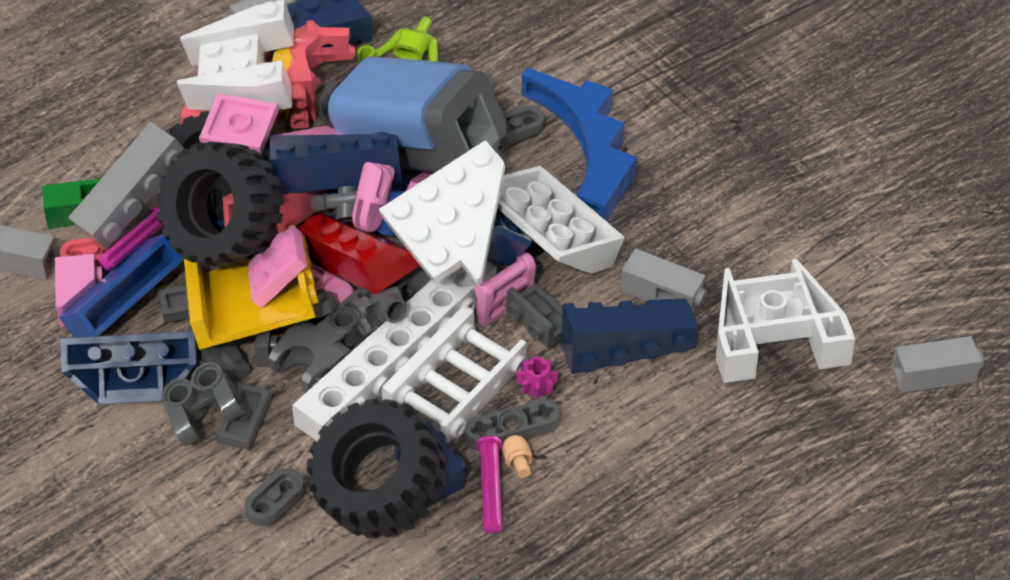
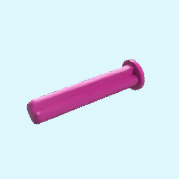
M160 207L151 208L145 220L100 256L99 262L106 270H112L153 234L164 228L163 223H159L157 212H160Z
M485 436L478 439L475 443L477 451L480 452L483 529L487 534H498L502 531L499 451L502 449L503 443L497 437Z

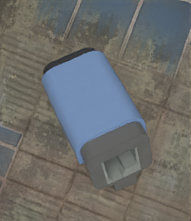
M367 57L355 64L326 94L321 103L322 113L329 127L335 129L336 132L344 134L388 132L389 134L397 135L400 168L416 170L418 175L424 171L434 174L485 140L501 158L497 147L501 144L500 140L507 132L506 120L487 75L482 71L471 70L466 64L417 59Z

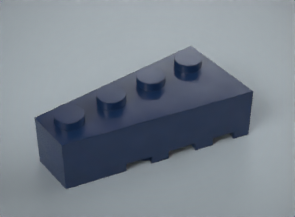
M299 0L287 6L294 24V30L306 25L308 20H313L320 27L349 28L350 38L348 44L361 40L362 44L372 42L371 15L357 0ZM324 44L322 47L328 48L333 47L334 45ZM279 49L271 50V60L273 59L274 52Z
M377 132L374 134L271 135L270 164L274 168L272 175L278 176L281 187L278 188L279 195L334 189L344 186H358L363 165L366 162L391 165L395 171L393 182L402 181L397 135L389 134L388 132Z
M686 298L647 300L644 305H635L632 301H620L618 306L603 307L602 302H589L588 308H575L574 303L563 304L561 347L571 374L592 372L596 369L614 365L621 366L628 362L654 359L658 356L675 352H686L689 349L696 348L699 327Z

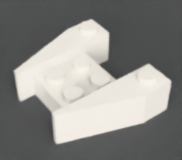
M285 0L255 5L181 36L180 40L191 65L199 64L197 77L177 80V85L188 110L210 111L217 94L277 103L278 110L292 108V84L283 61L264 63L265 51L294 46V24Z
M792 259L791 272L787 274L734 281L730 268L725 269L716 349V361L723 383L756 378L759 353L756 344L808 337L819 369L851 365L855 337L846 314L797 259Z

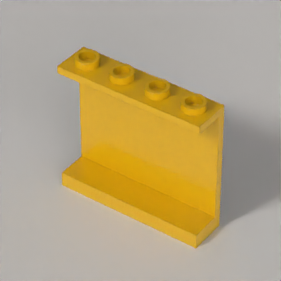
M302 235L307 266L263 308L252 302L248 274L250 262L203 273L198 262H190L184 259L190 324L200 350L315 318L313 304H317L319 301L305 235Z

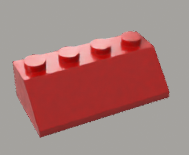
M319 214L309 217L305 224L297 228L302 232V235H305L311 263L374 294H378L420 266L405 246L375 232L366 233L361 231L351 222H340L336 218Z

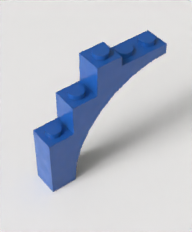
M527 67L522 74L521 96L545 107L558 116L573 132L582 147L587 163L586 177L577 193V197L607 222L635 179L637 161L636 156L619 150L623 145L625 123L608 117L612 110L613 89L585 80L583 85L579 87Z

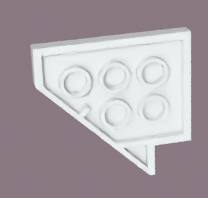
M485 140L379 209L380 216L435 284L460 267L466 270L478 286L482 284L505 172L504 161Z

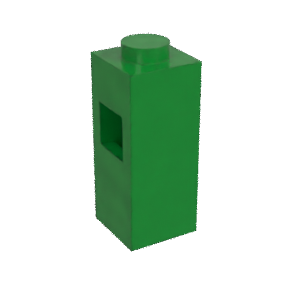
M102 178L42 185L43 208L48 229L76 226L68 217Z

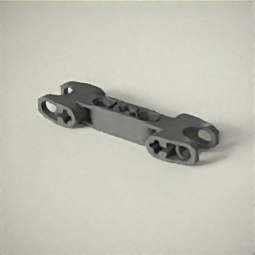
M398 237L393 240L404 246ZM418 266L384 290L395 286L400 290L403 300L407 301L413 294L419 292L429 283L431 278L421 266ZM359 287L317 325L308 320L295 323L285 332L268 357L270 368L275 372H283L296 364L308 365L309 367L301 381L303 384L302 390L304 392L310 390L353 351V347L368 336H363L356 326L357 319L352 311L351 303L363 296L369 298L373 293Z

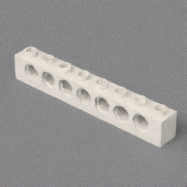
M486 262L483 277L487 281L496 275V266L489 262ZM460 267L436 284L432 280L406 302V314L399 322L389 323L385 321L292 405L294 425L318 442L320 438L318 432L323 425L327 427L333 421L331 417L340 411L343 414L348 411L347 406L358 402L360 405H365V400L382 396V386L463 305L472 310L475 309L477 295L474 291V284L476 283L466 270Z

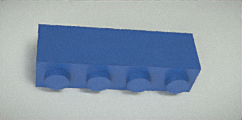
M164 235L147 239L62 313L59 318L73 337L99 336L177 267L184 258L171 247L170 244L172 242L166 240Z

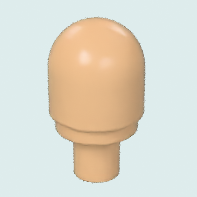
M519 435L508 437L502 446L505 461L511 469L517 471L520 478L528 477L531 474L529 465L532 462V453L528 442Z

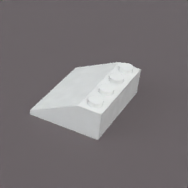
M537 166L504 175L497 209L560 263L590 274L613 267L625 237L543 167Z

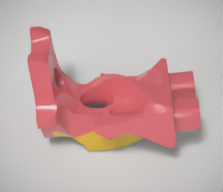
M308 20L306 25L294 30V46L281 48L274 52L272 62L283 61L292 84V108L283 109L285 121L291 123V128H308L309 121L317 120L318 106L315 102V91L321 83V78L315 76L310 69H318V65L323 62L352 60L356 56L355 47L348 44L350 38L349 28L320 27L313 20ZM324 44H333V45H334L333 47H330V48H329V47H328V48L322 47Z

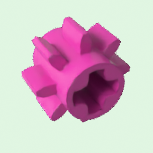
M535 356L527 362L524 360L521 362V371H517L516 383L522 384L523 394L527 393L530 396L539 398L546 393H553V384L558 383V371L552 370L551 360L547 361L544 358Z

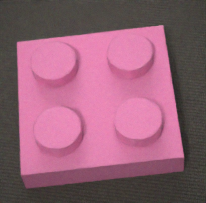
M217 94L199 140L202 143L209 141L242 144L262 154L278 113L277 103Z
M293 225L285 232L279 233L273 239L271 246L262 254L259 253L254 256L249 263L248 274L252 302L260 308H263L307 266L302 232Z

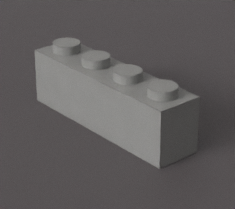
M149 122L68 218L85 235L107 250L119 238L122 231L133 218L140 213L150 198L161 188L159 183L162 176H166L168 173L166 171L167 166L172 160L178 161L176 156L184 148L176 138L152 122Z

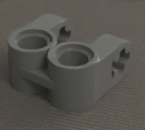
M206 362L197 367L192 374L191 381L185 378L172 380L165 386L161 395L172 427L184 446L201 438L196 421L205 413L207 405L213 408L220 407L229 422L245 414L235 385L219 364L215 362Z

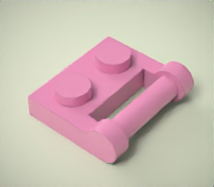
M524 252L517 257L515 263L487 281L483 279L482 284L479 286L474 284V291L477 295L476 320L483 327L507 312L506 298L508 289L513 287L520 293L534 284L536 263L529 253Z

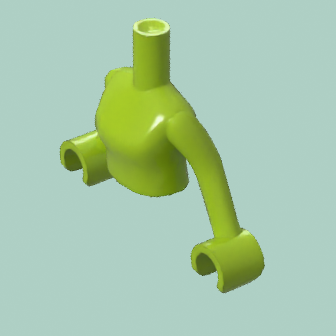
M422 17L416 29H399L387 43L376 50L368 45L359 47L357 50L358 63L367 57H380L393 50L394 55L398 58L422 60L423 55L428 51L429 61H438L437 40L427 33L432 25V20L428 17Z

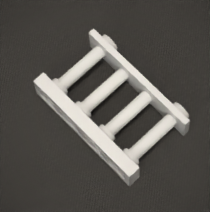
M463 305L382 386V400H394L399 405L408 404L439 423L440 430L445 434L448 443H450L454 438H459L463 434L467 423L517 374V371H521V362L523 360L528 361L526 357L527 342L521 339L510 351L475 330L474 310ZM469 341L500 360V362L489 372L455 350L463 342L467 343ZM449 362L479 380L480 383L469 393L435 371L442 363ZM429 383L460 403L448 414L414 392L422 384Z

